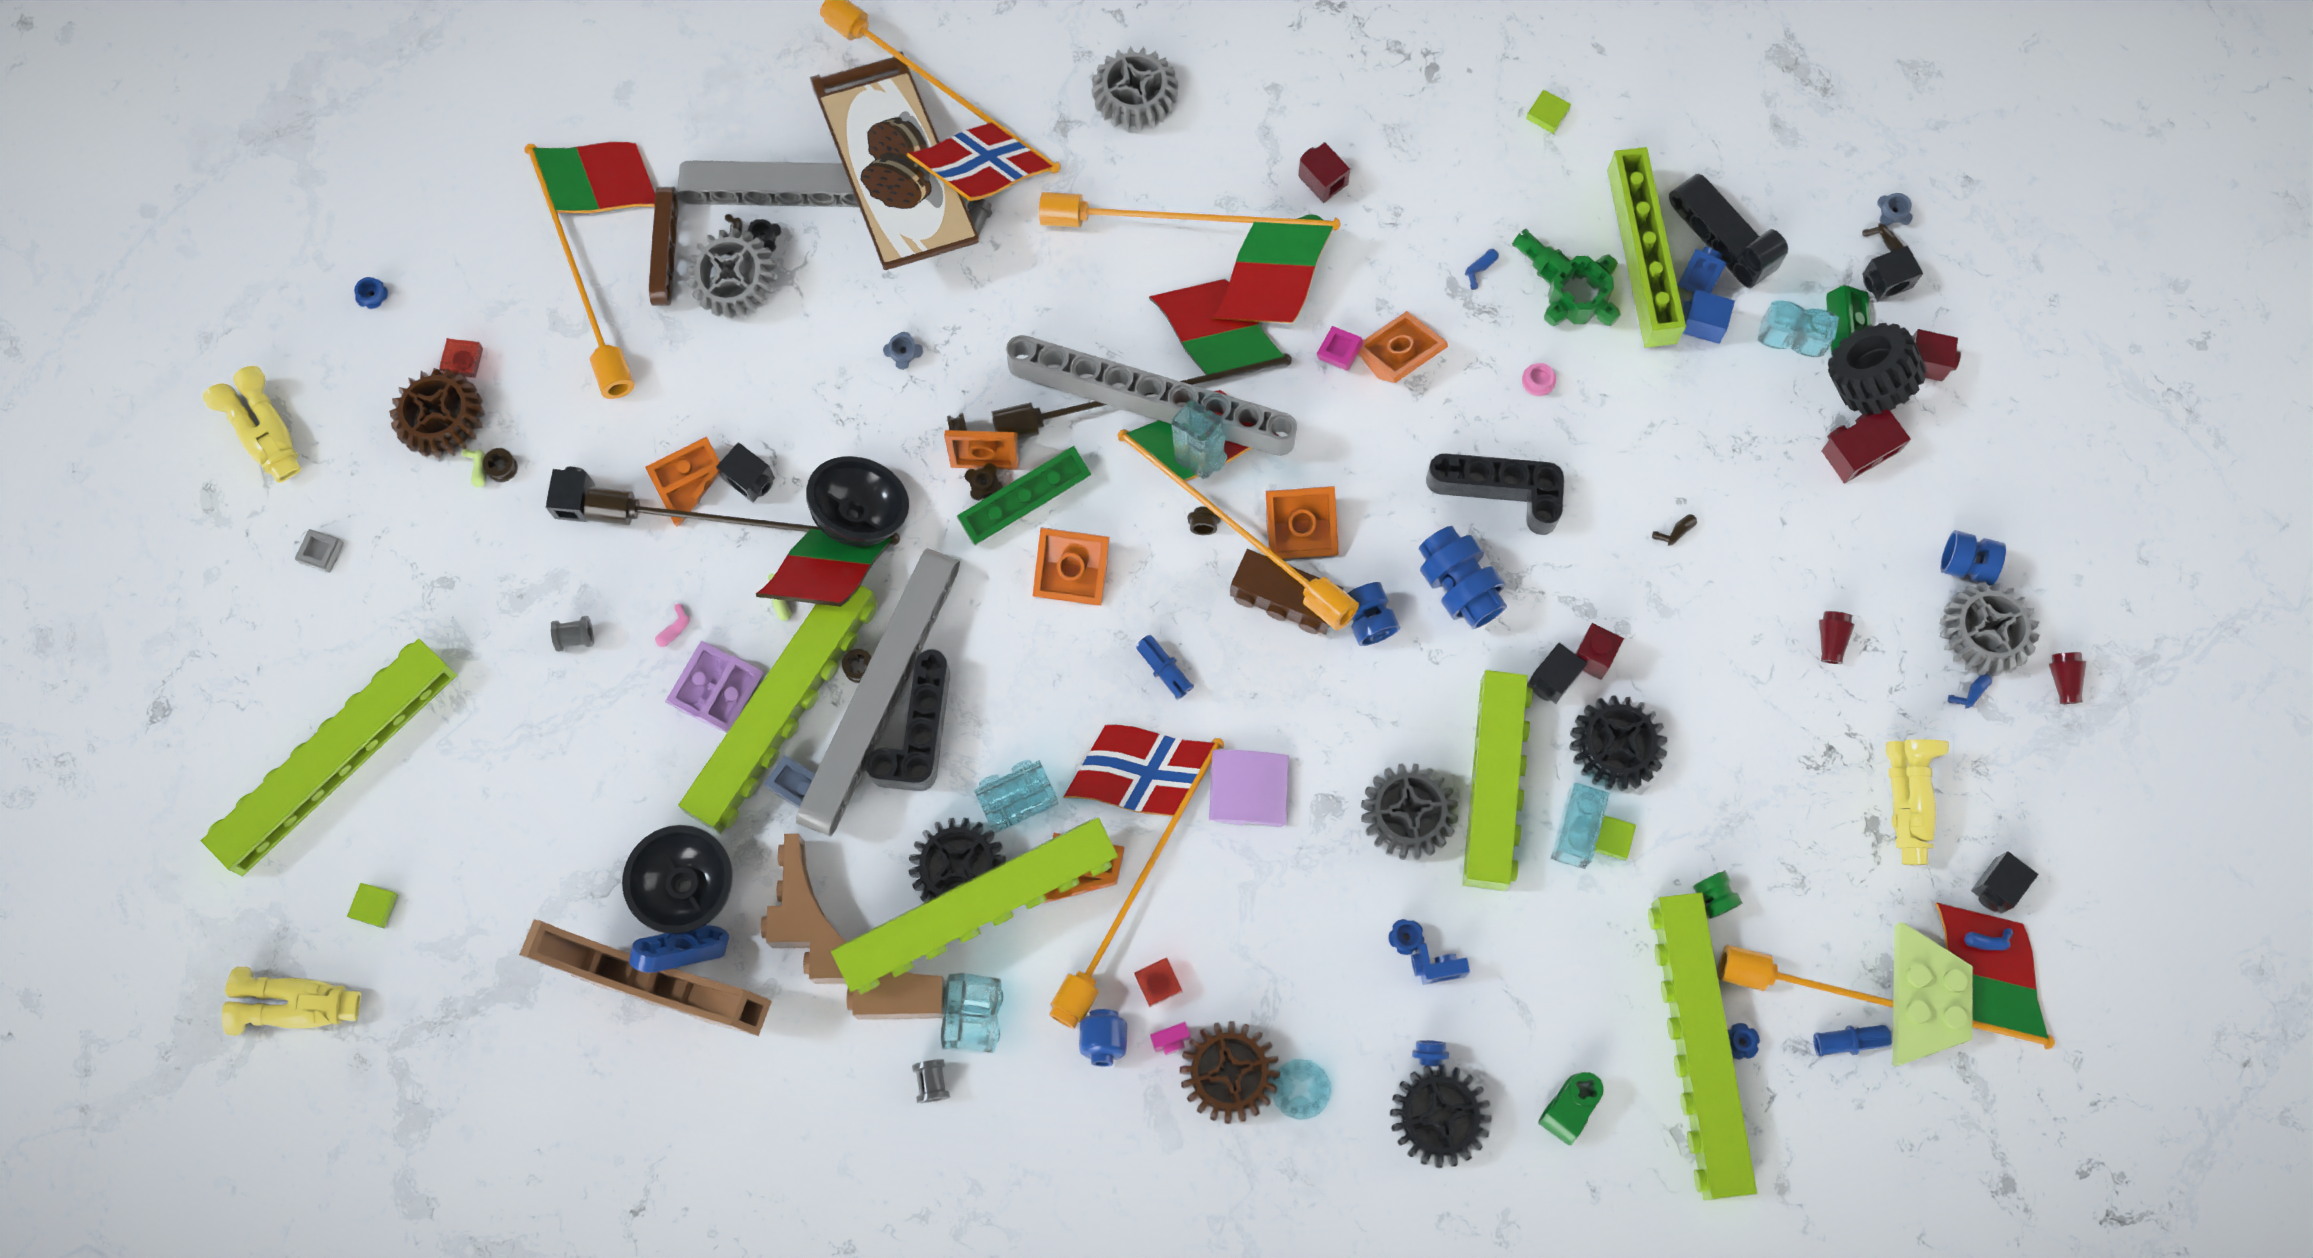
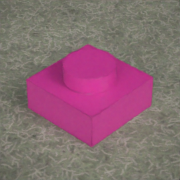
M1332 326L1317 352L1318 359L1349 371L1363 345L1362 337Z
M1182 1022L1150 1034V1039L1155 1053L1163 1050L1165 1055H1170L1186 1048L1184 1042L1190 1040V1033L1186 1023Z

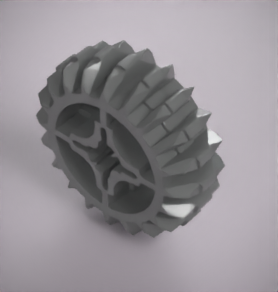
M1403 763L1399 764L1397 768L1398 775L1390 767L1386 768L1384 771L1385 779L1376 775L1373 778L1376 788L1368 786L1365 790L1366 796L1370 799L1362 800L1361 808L1370 811L1362 814L1361 822L1373 823L1366 829V835L1372 836L1378 833L1379 836L1376 838L1374 846L1378 848L1384 842L1389 844L1386 849V855L1388 856L1392 855L1395 848L1400 849L1399 858L1401 860L1406 859L1408 850H1412L1415 860H1420L1422 855L1421 848H1423L1427 855H1434L1435 847L1433 843L1443 848L1447 843L1443 835L1452 837L1455 831L1449 824H1454L1458 821V815L1448 812L1456 809L1458 802L1446 800L1452 795L1453 789L1447 787L1441 790L1440 787L1445 778L1440 776L1435 781L1430 779L1433 773L1431 768H1427L1424 775L1419 774V764H1413L1411 773H1407L1406 766ZM1399 787V802L1389 805L1388 809L1381 810L1382 798L1392 789ZM1413 787L1426 792L1434 802L1432 803L1431 799L1422 800L1418 798L1414 793ZM1406 800L1411 811H1416L1413 822L1409 818V814L1403 812ZM1438 813L1436 827L1430 833L1420 837V820L1429 818L1431 814ZM1384 821H1387L1388 824L1397 823L1401 825L1407 837L1394 833Z

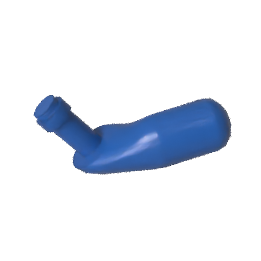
M1489 249L1478 260L1467 267L1465 275L1469 277L1472 290H1476L1479 287L1475 273L1488 269L1499 258V253L1495 249Z
M1988 674L1980 675L1971 684L1967 698L1948 695L1947 702L1965 705V709L1972 707L1992 684V678Z
M2010 928L2004 929L2001 938L1968 932L1964 937L1966 945L1978 949L2003 951L2011 946L2009 939L2012 937L2013 931Z

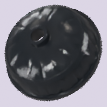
M856 456L836 457L820 464L812 472L807 482L806 502L815 524L831 539L842 544L870 546L880 543L896 533L907 518L909 498L904 485L892 471L873 460Z
M688 825L668 826L646 836L629 855L622 877L623 895L632 914L650 929L661 933H688L708 924L723 909L732 889L733 869L725 848L710 833ZM689 880L691 882L690 889L686 892H681L679 889L681 882Z

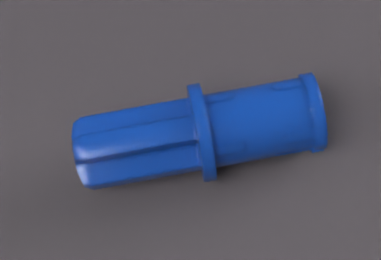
M1147 635L1138 642L1136 649L1154 670V677H1160L1173 693L1176 700L1184 697L1187 694L1185 691L1193 689L1194 685L1190 683L1175 664L1177 661L1175 657L1170 658L1152 635Z
M1852 1025L1846 1026L1845 1030L1824 1033L1816 1032L1813 1035V1043L1816 1054L1819 1057L1850 1052L1851 1055H1857L1861 1050L1889 1047L1892 1044V1035L1886 1025L1855 1029Z

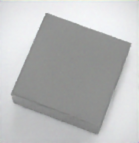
M308 529L294 560L300 564L330 573L344 542L339 538Z

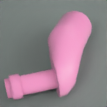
M680 603L674 607L679 618L655 637V642L660 647H665L672 642L690 622V617L685 615L684 608Z

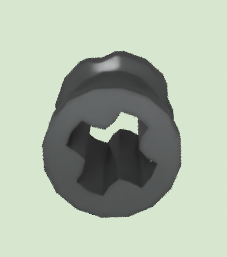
M582 616L579 621L560 623L558 620L551 622V638L557 652L563 651L568 646L584 644L586 647H592L594 645L593 628L589 616Z
M944 1059L913 1064L912 1070L917 1074L920 1094L916 1097L917 1103H930L950 1098V1093L945 1090L942 1071V1068L945 1066Z

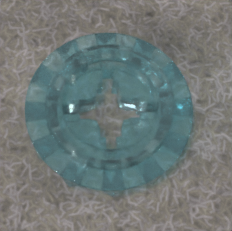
M1294 1059L1278 1069L1280 1077L1272 1081V1084L1276 1085L1278 1089L1276 1093H1272V1097L1282 1113L1293 1119L1305 1120L1317 1116L1324 1110L1330 1100L1331 1083L1323 1068L1312 1060ZM1290 1076H1293L1295 1080L1298 1079L1301 1083L1311 1078L1314 1079L1308 1088L1310 1098L1313 1100L1312 1102L1302 1095L1289 1100L1295 1089Z

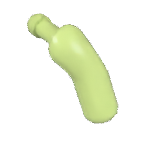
M465 448L462 450V455L474 458L471 483L475 487H483L486 480V471L483 468L485 454L480 449L475 452Z
M774 573L769 574V575H768V580L770 581V580L774 577L775 574H774ZM772 599L778 618L782 621L788 620L792 614L786 600Z

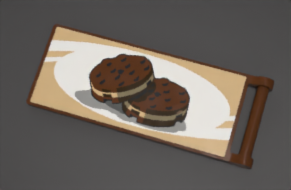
M893 56L831 75L820 77L818 74L810 77L813 92L822 110L883 270H890L979 243L978 233L962 195L907 156L908 152L919 151L940 143L907 65ZM890 71H898V73L893 75L885 76L882 78L846 87L829 93L825 92L826 89L834 88L837 86L866 79Z

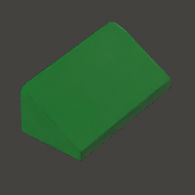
M1845 284L1826 294L1830 348L1832 352L1834 348L1840 346L1839 342L1843 338H1848L1852 332L1860 331L1865 326L1871 325L1868 292Z

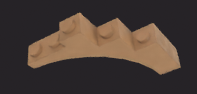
M799 833L784 834V844H779L778 864L783 866V880H778L776 887L777 901L782 902V906H767V916H762L761 937L766 938V943L772 948H810V952L804 953L803 969L804 974H809V979L814 984L846 983L830 950L847 941L828 922L814 896L806 867L804 839ZM892 972L878 978L879 986L861 995L858 989L852 992L849 991V988L847 989V1009L853 1010L852 1015L857 1020L945 1018L946 981L943 976L905 972L894 977Z
M536 919L532 922L519 954L595 986L620 992L655 1006L678 1011L706 1023L758 1037L772 1000L748 990L702 978L674 968L653 973L638 971L629 964V953Z

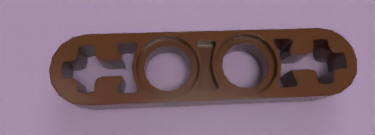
M657 187L655 194L649 274V298L652 306H670L672 302L678 221V197L675 187Z

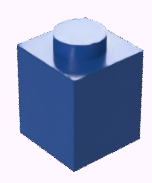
M1695 290L1691 300H1684L1682 304L1686 324L1683 334L1720 344L1728 330L1735 300Z

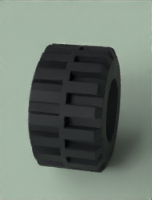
M1879 323L1877 326L1871 324L1865 326L1860 331L1852 332L1851 336L1843 338L1839 342L1840 346L1833 349L1831 352L1832 357L1828 359L1829 375L1844 404L1848 405L1849 409L1854 412L1859 410L1860 414H1868L1871 411L1874 414H1879L1886 409L1889 411L1895 409L1896 405L1909 401V397L1915 395L1920 390L1918 385L1923 384L1925 381L1926 366L1912 335H1910L1905 327L1900 328L1898 324L1894 323L1889 326L1887 323Z

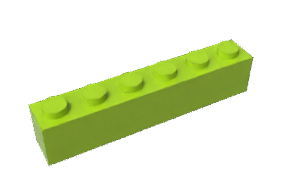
M1648 148L1615 150L1607 173L1644 348L1677 344L1686 328Z
M1485 670L1480 680L1462 886L1506 891L1511 885V881L1516 882L1518 860H1513L1514 846H1519L1521 825L1516 824L1517 811H1522L1524 803V790L1519 789V777L1525 776L1527 767V755H1521L1522 742L1528 741L1530 721H1525L1524 716L1525 708L1531 707L1533 688L1527 687L1528 675Z

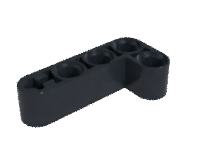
M1695 174L1669 193V201L1674 210L1709 248L1723 254L1720 260L1727 262L1725 265L1727 269L1745 287H1754L1778 270L1788 254V244L1778 231L1770 229L1759 236L1703 175Z
M1448 453L1439 454L1430 462L1426 476V485L1429 490L1436 494L1527 502V526L1533 533L1538 535L1551 533L1560 520L1563 511L1564 474L1561 468L1554 463ZM1440 471L1445 472V477H1441ZM1459 472H1462L1461 478L1458 479ZM1480 473L1485 480L1475 481L1469 474ZM1504 476H1514L1519 483L1509 484L1505 481ZM1545 478L1550 480L1553 487L1542 486L1538 479ZM1537 511H1547L1552 516V519H1542L1538 516Z
M925 650L916 659L903 750L879 748L867 756L865 767L872 781L877 786L924 791L931 788L935 783L950 682V669L944 654L938 650ZM937 664L939 668L934 669V684H931L927 670H931L932 665ZM926 697L937 699L935 706L930 709H922L919 705ZM927 730L933 733L932 738L928 742L923 744L915 742V737L919 732ZM883 761L892 763V768L887 774L879 775L875 773L876 766ZM922 764L928 767L927 773L923 777L913 778L910 776L912 768L916 765Z

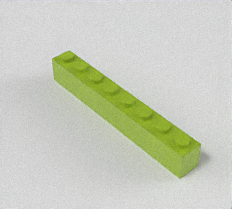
M861 585L858 591L841 607L815 604L678 804L687 815L720 835L725 828L729 829L735 823L739 816L738 808L744 799H749L754 795L760 783L758 779L765 768L770 769L775 764L780 754L778 749L784 740L791 739L799 727L798 720L805 709L810 710L819 697L818 690L824 681H830L839 667L838 660L844 652L848 653L854 647L858 639L857 632L864 623L868 624L876 614V604L878 602L871 590Z
M418 638L414 643L407 644L388 667L382 668L374 674L371 683L361 692H357L347 699L344 708L334 717L323 721L318 727L317 733L307 742L296 746L291 752L290 758L280 767L268 772L262 784L252 793L241 797L236 803L235 809L224 819L213 823L208 829V834L200 841L227 870L243 877L458 675L421 639Z
M1095 817L830 951L849 991L852 992L858 989L861 995L879 986L878 978L892 972L894 977H897L914 968L913 960L923 955L926 956L927 960L933 959L948 950L945 944L959 938L961 943H964L981 934L979 927L991 921L994 926L1010 920L1014 917L1012 910L1024 904L1027 910L1047 900L1046 893L1056 888L1062 893L1080 884L1077 877L1089 871L1092 876H1096L1112 868L1110 861L1117 858L1118 855L1100 818Z
M1703 893L1658 897L1651 903L1652 908L1648 909V920L1651 930H1656L1658 944L1654 946V954L1657 965L1663 968L1665 981H1661V994L1664 1003H1669L1671 1018L1667 1019V1029L1670 1039L1676 1042L1678 1055L1674 1056V1069L1677 1077L1682 1078L1684 1093L1680 1095V1103L1683 1114L1689 1116L1691 1131L1687 1132V1143L1690 1153L1695 1154L1698 1169L1694 1170L1696 1190L1698 1193H1702L1703 1201L1758 1194Z

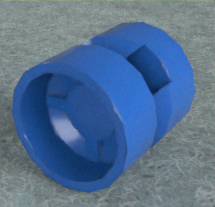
M1954 530L1950 534L1943 550L1940 563L1941 573L1963 578L1968 574L1970 581L1986 582L1987 585L1992 586L2002 571L2006 556V544L1983 538L1978 542L1976 535Z
M1381 582L1368 583L1347 593L1359 603L1358 610L1352 618L1354 623L1351 626L1359 646L1378 643L1400 630V625L1393 610L1386 608L1389 600Z

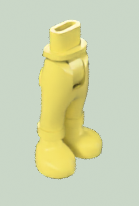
M258 366L244 367L233 376L234 384L247 399L249 407L259 420L260 424L258 426L251 419L247 409L243 407L240 397L232 386L219 383L209 387L203 393L202 398L206 406L212 410L227 414V419L234 426L236 434L245 450L257 463L263 466L267 474H272L277 483L284 482L301 471V467L296 461L298 454L293 450L289 431L279 413L272 406L268 396L263 394L265 375Z
M1930 739L1886 742L1885 751L1892 768L1888 769L1889 778H1891L1892 827L1895 829L1897 836L1895 840L1896 848L1901 849L1902 865H1928V849H1933L1934 845L1927 843V841L1934 839L1936 825V801L1931 779L1933 774L1932 768L1929 765L1932 759L1942 757L1948 753L1949 742Z
M236 966L232 969L226 983L225 993L227 997L271 998L287 1000L288 1003L285 1005H268L266 1003L245 1004L226 1001L222 1008V1025L227 1035L238 1036L245 1031L250 1022L256 1026L271 1025L282 1028H314L328 1024L339 1025L342 1020L357 1021L361 992L346 991L344 986H334L315 979H271L270 977H259L256 979L249 967Z

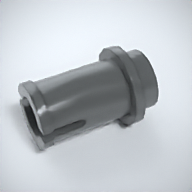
M985 199L974 200L967 205L978 236L983 229L986 219L992 216V205Z

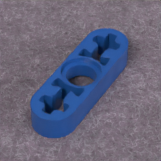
M705 925L688 933H665L640 938L633 942L629 964L638 971L653 973L718 959L725 955L729 934L718 926Z

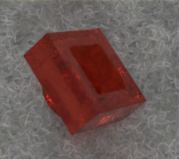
M447 338L439 366L440 371L444 373L449 369L455 375L461 374L465 377L476 378L483 346L480 342Z
M1167 957L1134 972V977L1149 1008L1183 992Z

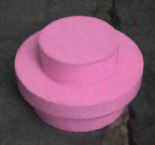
M1532 364L1524 371L1522 384L1528 393L1534 396H1545L1554 389L1556 375L1547 364Z

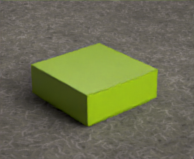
M1543 89L1527 113L1526 120L1555 134L1572 104Z
M1601 814L1590 850L1626 861L1636 824Z
M360 882L347 917L385 929L398 894Z

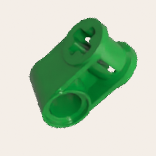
M1581 1072L1570 1076L1558 1094L1545 1108L1538 1120V1124L1568 1146L1572 1145L1584 1129L1589 1116L1603 1096L1604 1091L1601 1080L1591 1072ZM1587 1082L1589 1084L1587 1091L1591 1094L1590 1096L1580 1098L1578 1096L1580 1089L1576 1084Z

